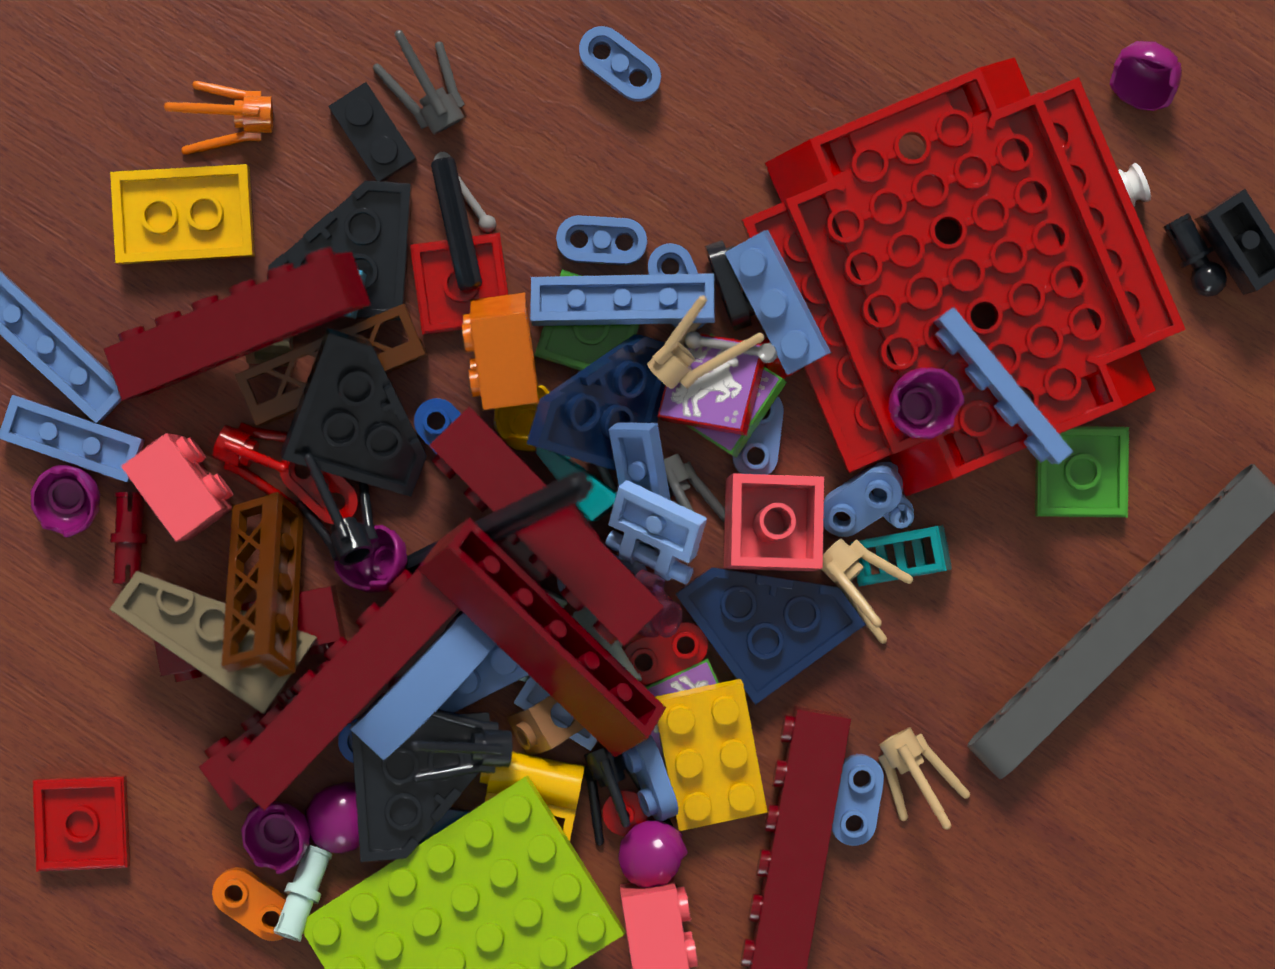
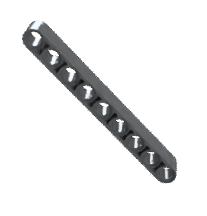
M1254 463L1235 476L972 737L967 744L971 752L998 779L1004 778L1013 771L1275 511V485Z

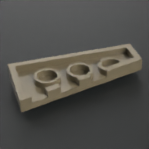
M136 571L110 610L265 714L292 674L278 677L262 664L228 672L221 667L226 603L210 599ZM241 610V614L245 616L247 612ZM250 630L240 642L238 654L253 650V630ZM298 630L295 670L317 639L316 636Z

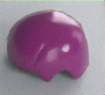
M1136 41L1123 48L1117 56L1110 79L1111 89L1122 101L1137 109L1155 111L1166 108L1173 101L1180 86L1182 76L1181 63L1178 62V57L1170 49L1157 42Z
M919 368L907 372L894 385L889 400L890 417L895 426L909 437L932 439L954 426L958 409L964 404V396L957 379L946 371Z
M57 465L38 476L31 489V509L39 522H41L43 529L63 534V537H72L92 524L100 509L101 493L96 481L85 471L72 466Z
M374 525L379 540L372 543L374 551L367 559L353 565H342L339 560L334 561L336 573L350 587L367 593L388 591L387 588L405 570L408 562L406 543L395 530H390L383 525Z
M342 782L331 785L315 794L305 810V817L310 828V838L313 843L330 853H344L360 847L355 783Z
M274 801L265 810L258 805L248 813L241 828L243 847L250 857L254 859L255 866L274 869L276 874H282L296 866L303 859L310 844V828L306 817L296 807L284 802Z
M647 820L635 825L621 840L618 854L619 864L625 877L632 884L643 888L667 885L678 872L681 860L688 854L681 838L683 834L673 826L658 820Z

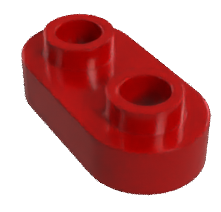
M282 459L281 462L288 467L286 472H280L283 483L317 517L328 524H334L312 476L306 479L300 478L296 471L298 464ZM321 471L331 494L340 493L345 499L344 507L339 510L342 518L354 517L360 502L355 487L345 477Z
M682 621L630 642L623 651L637 673L642 677V680L639 682L642 685H646L700 663L707 653L708 639L697 624ZM688 636L693 639L694 648L691 652L681 653L677 649V642L681 637ZM648 654L652 658V665L649 669L639 670L635 666V659L638 655Z

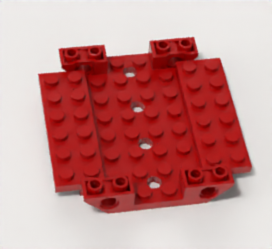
M1015 57L974 69L811 138L765 162L764 165L781 203L744 218L741 221L748 239L762 231L769 230L831 351L830 354L803 368L847 472H852L888 456L890 462L898 466V473L903 480V493L905 497L962 476L1027 448L1024 444V441L1028 438L1026 433L1017 423L1011 427L1000 416L994 407L999 402L988 387L981 391L966 374L965 369L969 364L957 351L954 355H951L935 336V333L940 329L934 321L947 310L953 307L1018 386L1028 391L1033 404L1058 434L1122 408L1156 391L1139 350L1186 330L1079 77L1042 93L1038 92L1031 95ZM912 134L918 136L923 141L924 153L920 158L907 159L901 154L899 142L903 136ZM951 219L957 223L960 229V236L956 243L944 244L937 239L935 226L939 220ZM978 303H986L995 311L996 319L989 329H980L971 320V311ZM919 368L946 371L957 379L964 396V404L958 409L954 426L932 439L909 437L895 426L890 417L889 400L894 385L907 372Z

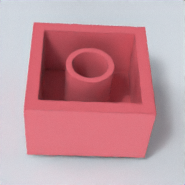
M166 433L123 464L121 468L176 542L191 540L232 510L233 505L228 499L233 496V492L218 473L213 476L203 466L201 462L207 458L192 437L186 439L181 435Z
M732 474L725 479L724 569L810 572L822 569L824 477Z
M674 877L667 885L650 888L639 887L632 883L620 884L632 968L689 969L698 967L692 932H683L682 922L691 921L685 887L676 888Z

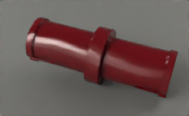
M128 492L115 493V533L110 534V543H115L114 579H112V584H125L127 565L130 566V580L136 571L142 573V544H147V534H143L144 498L141 493L132 494L131 512L128 511Z

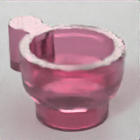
M642 569L636 574V578L656 597L664 608L638 635L649 638H656L658 636L664 638L671 637L680 627L683 616L682 608L678 603L673 602V599L664 591L665 580L661 576Z

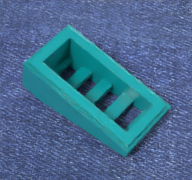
M536 448V454L556 480L575 471L585 472L587 479L593 482V490L589 492L588 497L575 503L588 521H599L613 509L617 492L570 457L542 448Z
M943 525L859 540L866 549L875 547L877 556L888 562L886 545L893 544L897 567L912 577L952 569ZM930 537L935 561L933 564L927 565L923 538ZM904 541H912L916 567L909 568ZM862 558L859 560L864 569L856 576L858 587L898 580V578L893 577L880 568L879 574L872 575L870 563Z

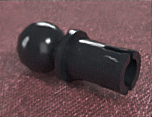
M1187 213L1165 225L1163 229L1173 242L1182 260V263H1180L1181 268L1190 264L1193 269L1191 275L1193 289L1205 297L1215 296L1222 292L1227 282L1226 271L1222 266L1209 261L1206 255L1213 252L1214 249L1213 247H1207L1191 215Z

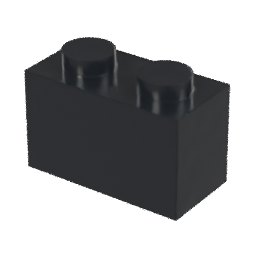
M1246 189L1231 195L1195 219L1243 295L1258 291L1275 279V234Z

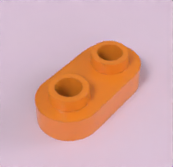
M244 868L228 869L216 879L212 889V897L219 910L264 940L278 941L285 938L273 932L276 926L268 925L264 916L268 911H275L280 916L287 896ZM231 885L239 886L243 892L242 899L232 900L227 894L228 887Z

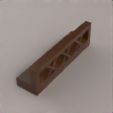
M401 304L339 331L368 340L372 346L383 350L384 352L377 354L386 374L428 357L405 304ZM400 317L410 341L394 348L375 342L382 324ZM374 328L369 339L358 335ZM323 338L235 374L256 426H265L296 412L306 383L291 378L298 359L307 355L316 358V352L319 350ZM289 363L285 375L274 371V369ZM264 373L283 379L276 397L258 404L249 380ZM289 382L300 386L285 393Z
M279 492L232 507L221 667L228 672L262 664L278 677L295 673L304 514ZM262 513L261 522L251 535L248 536L246 534L247 518ZM257 548L259 550V561L246 576L244 574V563ZM255 589L257 591L256 602L243 616L241 614V605L251 591ZM250 630H253V650L238 654L240 642Z

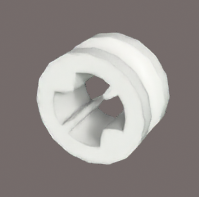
M1137 163L1129 165L1127 172L1118 170L1134 207L1137 200H1141L1143 203L1151 200L1147 179Z

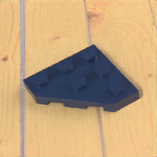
M634 334L542 397L538 403L527 444L616 471L609 428L617 422L657 423V415L665 384L654 375L647 363L665 343L647 336Z
M711 567L675 593L736 679L742 680L744 690L755 705L866 625L841 589L834 586Z

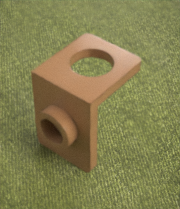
M551 695L534 706L507 717L517 741L528 755L532 756L551 750L584 729L574 717L572 723L567 728H560L554 724L551 719V709L557 701Z

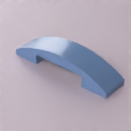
M462 611L447 624V629L384 696L381 694L350 727V730L383 760L403 744L452 695L496 645Z

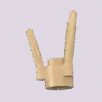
M700 296L664 346L653 356L647 365L654 375L670 389H674L680 382L688 389L701 376L762 342L764 335L757 333L692 370L690 365L695 361V358L684 345L685 336L689 332L696 331L702 324L693 323L707 302L705 296Z
M841 538L823 554L822 570L841 589L877 640L884 644L887 642V637L879 627L882 624L881 619L851 582L864 569L859 560L862 558L907 584L913 582V577L867 550L857 539L849 546Z
M911 727L881 742L879 746L884 754L879 756L878 759L886 772L900 820L906 821L908 814L896 774V767L900 774L908 771L911 772L942 827L946 830L950 829L951 822L919 767L924 762L921 753L964 799L969 798L970 792L928 746L922 733L915 736Z

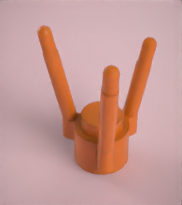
M194 81L192 86L196 90L238 100H235L234 105L166 102L164 104V109L172 112L234 115L235 128H244L242 132L183 146L181 152L184 155L244 141H261V133H272L273 130L272 96H262L261 91H244L213 83Z

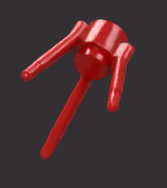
M243 422L238 429L225 425L215 442L213 458L225 462V470L238 474L266 494L270 495L279 492L296 506L295 501L244 467H250L253 462H256L279 472H286L288 469L286 464L258 452L259 442L253 440V438L285 442L288 432L255 428Z

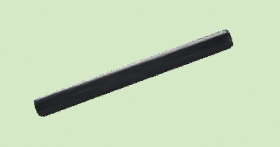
M575 471L474 523L496 543L586 499L589 492L593 490V482L587 479L585 472ZM438 541L408 555L405 570L407 569L413 575Z

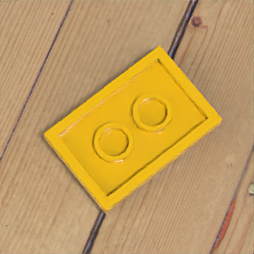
M249 165L110 172L115 263L136 264L255 257Z
M736 679L655 696L666 707L657 723L665 768L678 803V815L675 816L678 830L683 831L768 813L742 680Z

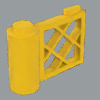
M512 752L509 767H496L495 773H481L479 782L488 784L485 802L522 778L529 776L553 816L565 818L563 832L570 841L585 766Z

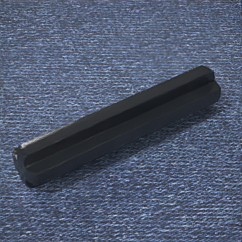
M453 157L439 158L432 161L431 168L457 285L460 290L475 289L482 285V278L456 163Z

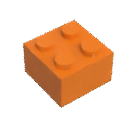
M525 293L471 300L470 314H463L464 324L462 325L465 351L475 352V358L469 359L472 397L481 396L483 410L539 403L537 373Z

